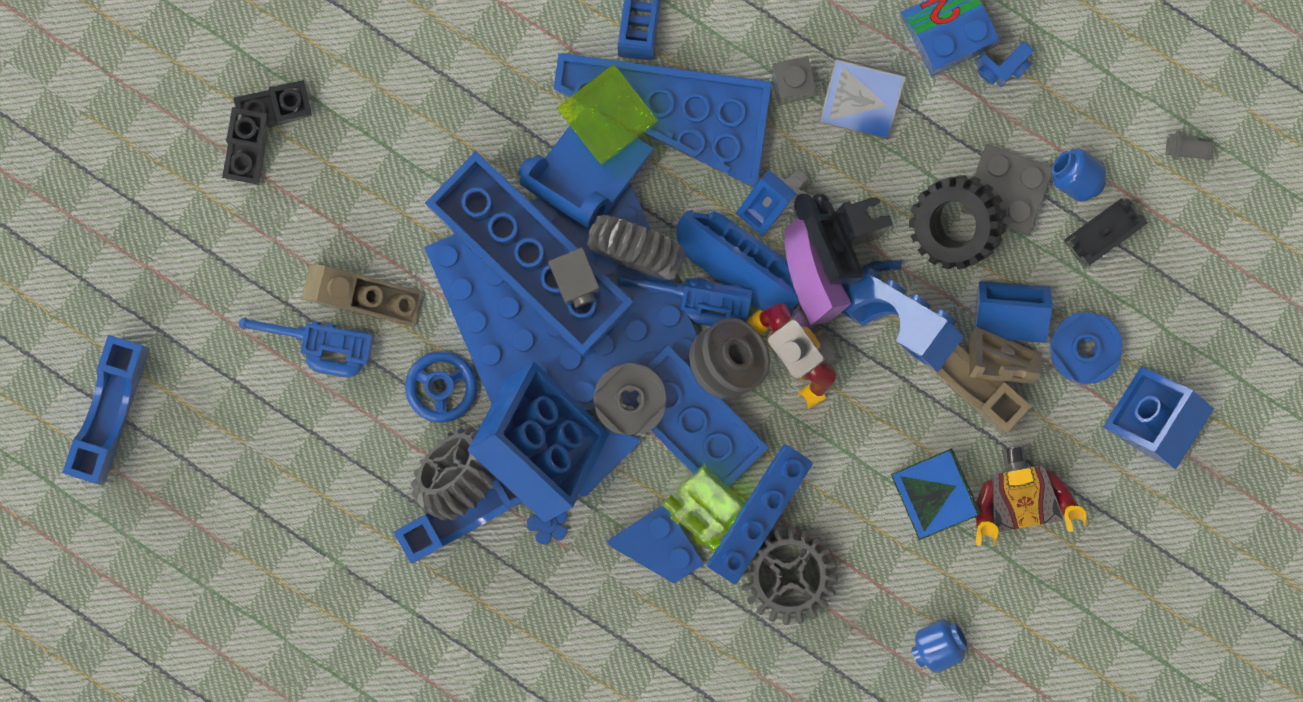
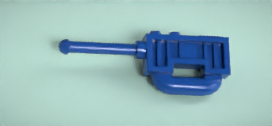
M620 274L617 277V282L622 286L625 284L676 294L675 297L682 298L680 311H686L690 320L694 323L712 326L725 318H738L744 322L747 321L752 290L744 289L740 285L733 284L727 286L708 281L704 278H686L685 284L678 283L673 285L625 276V274ZM702 309L712 310V311H717V312H722V313H726V315H725V314L714 313V312H709V311H703Z
M247 317L239 320V327L244 330L248 328L296 337L298 341H303L300 353L306 354V363L315 372L350 378L360 372L362 365L368 366L374 337L368 334V332L338 329L336 325L327 323V326H321V322L312 321V324L306 323L305 327L299 326L297 329L248 320ZM324 351L346 354L347 363L322 359Z

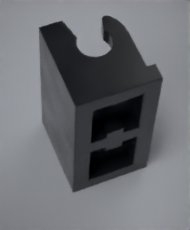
M868 198L853 204L848 201L836 210L835 213L838 214L852 247L880 238L893 225L890 215L879 216L877 219H871L866 209L879 204L880 199Z
M1121 198L1063 240L1084 269L1148 224L1142 215H1137L1131 207L1132 202L1129 199L1123 200Z

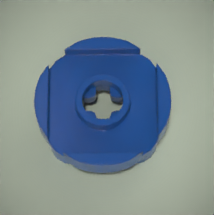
M1085 312L1067 317L1055 328L1049 342L1050 358L1055 369L1065 379L1079 385L1095 384L1105 380L1115 372L1121 360L1123 347L1121 334L1112 321L1099 314ZM1080 339H1083L1085 342L1091 340L1094 342L1095 346L1092 348L1094 355L1092 358H1089L1087 355L1080 356L1077 350L1080 348L1078 341Z

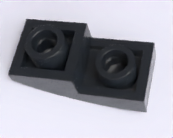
M304 80L272 86L266 91L233 97L235 108L267 113V128L312 116Z
M232 107L226 138L228 146L222 178L259 185L267 136V113Z

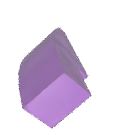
M797 218L784 229L785 250L790 276L810 326L827 323L852 303L841 284H830L817 251L810 240V235L804 221Z

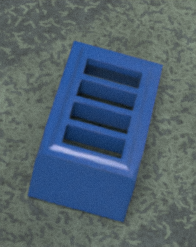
M624 0L617 45L619 57L653 60L661 0H653L652 3ZM631 11L651 13V16L632 15ZM629 25L649 27V30H633L629 29Z

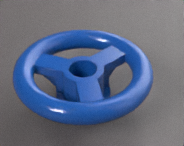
M446 351L431 352L419 358L409 369L405 381L406 398L411 408L420 417L436 423L450 422L464 415L473 404L477 391L476 378L470 365L460 356ZM435 362H447L458 368L457 371L450 375L443 371H435L431 374L423 371L426 366ZM465 379L466 391L462 401L455 408L447 411V398L452 395L454 385ZM417 380L425 384L426 393L432 399H435V411L426 408L420 402L416 393ZM438 380H444L447 384L446 390L442 393H437L434 390V384Z

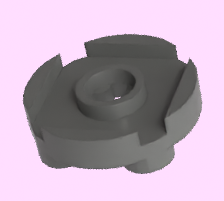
M631 361L614 365L606 370L596 383L593 394L595 410L600 421L612 432L622 435H639L653 429L664 415L667 400L665 386L660 377L649 367ZM625 390L628 392L638 391L639 395L636 398L639 402L638 406L634 408L628 405L624 408L620 404L623 401L622 392Z

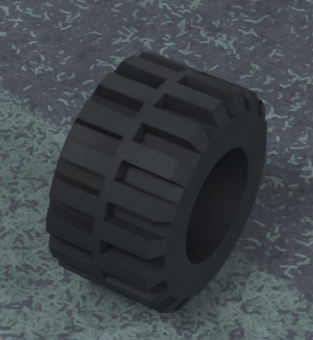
M958 175L938 181L928 186L927 190L921 192L917 197L919 199L918 203L913 204L911 212L914 213V218L909 220V228H914L915 233L911 235L913 243L918 241L921 246L917 249L922 256L928 254L930 256L928 261L934 265L941 263L942 268L951 269L957 267V270L973 266L989 257L994 252L993 250L1001 244L1003 239L1000 237L1001 234L1006 232L1007 224H1003V218L1007 217L1006 209L1001 210L999 203L1003 201L999 195L994 196L992 194L993 187L989 184L982 185L979 178L972 177L969 179L966 175ZM952 201L960 202L972 211L976 221V230L974 236L968 242L954 241L944 232L941 225V213L947 203Z

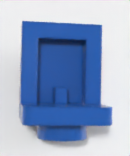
M1023 41L1000 67L986 54L982 53L975 62L979 67L977 73L990 85L997 83L1002 87L1012 75L1019 79L1032 65L1028 58L1034 50Z

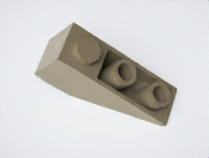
M310 265L301 300L415 327L423 292L325 265Z

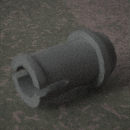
M1180 131L1168 135L1166 155L1172 156L1175 160H1178L1180 156L1210 161L1213 153V138L1184 136Z

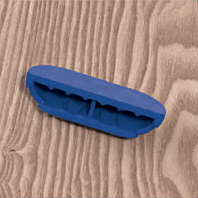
M689 210L682 215L676 229L677 241L684 248L687 258L724 285L737 284L744 289L752 290L750 304L764 311L780 303L787 305L792 310L798 304L799 300L792 283L787 260L720 213L711 211L708 215L694 213L693 210Z

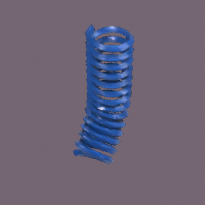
M886 260L868 263L867 266L872 267L876 272L885 271V269L901 270L902 260H900V264L899 260H895V265L894 260H890V262L889 260L887 262Z

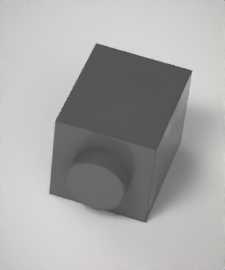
M808 56L773 64L771 71L779 105L814 98L816 88Z
M582 247L548 261L566 305L573 303L575 308H578L596 300L594 294L600 292V289Z

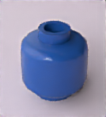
M1077 148L1064 151L1056 158L1052 166L1055 187L1076 201H1087L1092 197L1098 196L1106 185V169L1103 162L1083 149Z
M942 619L916 632V646L912 647V653L920 667L926 665L932 672L940 673L964 660L968 643L957 623L951 624L949 621Z

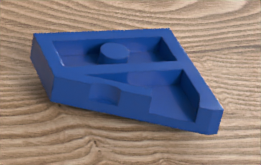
M665 503L607 541L608 545L673 584L704 564Z

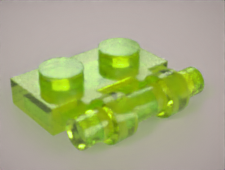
M703 464L678 488L677 493L685 501L680 503L670 494L661 505L671 513L670 518L677 525L683 524L694 535L693 540L700 546L705 545L714 553L721 543L716 534L720 532L723 536L726 535L744 507L745 502ZM696 510L709 523L704 525L692 512Z

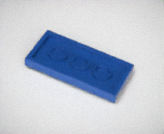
M666 344L645 365L652 369L662 380L667 399L664 415L660 422L651 429V432L718 498L769 447L722 399L709 394L700 386L691 371V367ZM625 390L622 392V402L626 406L631 405L634 408L638 406L639 402L636 399L639 395L638 391L628 392Z

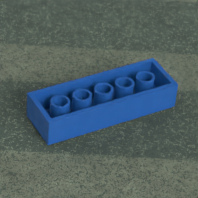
M477 151L425 202L431 212L583 358L634 306V302L588 258L587 260L600 292L594 294L596 300L581 307L575 308L573 303L566 305L548 261L578 248Z

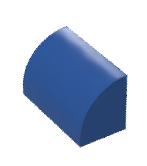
M979 281L975 309V328L978 327L1007 340L1047 342L1052 313L1051 287Z

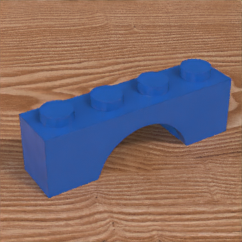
M867 265L862 267L864 278L857 284H841L852 303L841 312L842 314L863 327L881 316L898 315L900 318V329L896 341L912 357L937 372L964 337L954 327L957 321L941 309L934 313L929 310L931 305L916 294H913L911 298L904 295L906 291L890 279L886 283L880 281L882 277Z
M107 336L97 366V382L91 406L80 431L73 439L62 472L63 474L94 484L105 485L150 348L115 336Z
M496 479L493 482L495 488L490 489L486 493V499H481L477 503L476 509H468L464 517L458 515L453 521L448 518L441 521L426 513L393 533L408 560L413 564L523 502L502 482Z

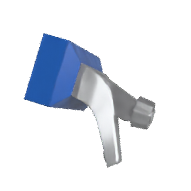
M769 170L760 179L736 211V214L758 234L763 236L788 205H794L797 195L808 194L800 190L807 183V176L801 171H796L789 178L783 179L780 175L776 176Z

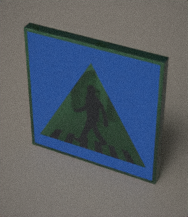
M953 448L891 474L919 540L981 515Z

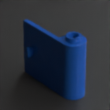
M584 106L545 158L541 155H536L533 158H527L522 163L518 171L520 176L519 183L528 191L586 228L591 229L598 216L608 214L655 150L594 110Z

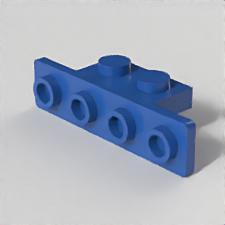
M784 444L708 561L707 567L733 584L738 583L812 467L813 462L789 445Z

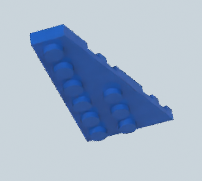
M558 53L554 81L555 91L753 188L757 185L770 97V81Z

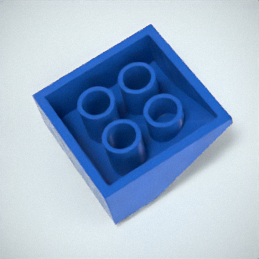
M532 362L506 378L467 451L541 520L547 522L573 508L605 444L609 432L535 362Z

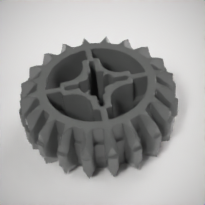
M598 216L588 234L587 245L591 251L615 263L658 279H675L677 272L680 271L684 262L685 250L681 244L658 232L614 216Z
M461 427L455 434L449 432L444 440L438 439L437 445L433 449H428V455L419 461L421 463L420 468L416 469L413 473L416 478L412 481L411 486L414 488L412 495L416 502L420 504V508L427 514H431L434 518H438L441 521L447 518L453 521L458 515L464 517L468 509H476L477 503L481 499H486V493L490 489L495 488L493 482L497 478L467 451L478 431L472 427L466 430Z
M794 527L788 528V538H782L780 528L774 529L776 540L771 542L769 537H766L763 542L766 546L762 549L759 548L756 558L750 562L752 564L751 571L745 570L742 575L743 577L751 576V583H745L741 585L743 591L753 588L755 594L750 596L747 602L752 604L758 599L762 602L756 610L759 615H762L768 607L772 609L769 621L775 622L779 612L783 613V624L789 625L790 614L795 613L797 622L801 624L804 623L802 611L807 610L812 618L818 616L816 610L812 607L816 602L824 609L828 607V603L820 597L823 593L830 596L835 595V590L827 588L826 582L838 581L837 575H827V569L836 567L837 563L836 561L824 562L823 557L831 553L829 547L824 548L820 552L816 550V547L822 541L820 537L814 538L811 544L806 542L809 536L808 530H803L800 539L794 538ZM783 545H793L803 549L789 563H783L769 553ZM811 557L815 560L819 572L818 585L815 590L809 586L802 575L803 568ZM801 560L800 565L796 568L798 570L796 575L799 576L798 582L804 588L802 589L799 585L788 582L777 591L781 584L779 578L783 576H779L780 570L774 566V563L781 568L790 569ZM762 561L773 570L776 576L775 583L767 595L764 594L759 583V569ZM791 588L796 589L808 598L805 602L796 606H781L774 603L784 591Z

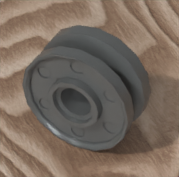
M725 318L716 322L710 328L697 334L690 346L689 360L691 371L698 384L709 394L719 399L733 400L762 384L768 375L770 359L764 340L750 324L738 318Z

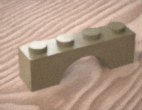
M959 344L938 372L925 365L1001 435L1007 434L1032 407L1004 381L978 379L969 376L970 355Z

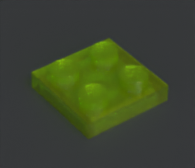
M614 64L557 107L558 112L600 166L658 123L657 118Z

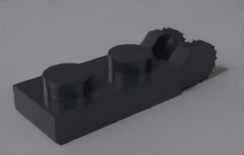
M809 194L797 195L794 201V210H796L798 219L804 221L810 235V240L817 251L830 284H857L864 278L863 270L838 214L835 213L825 194H815L813 197Z

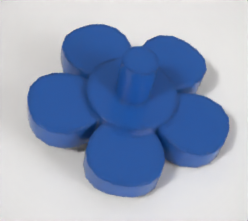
M563 512L547 522L536 516H531L527 520V528L530 531L540 529L535 538L540 544H548L551 540V534L556 540H562L567 534V529L558 524L567 520V513Z

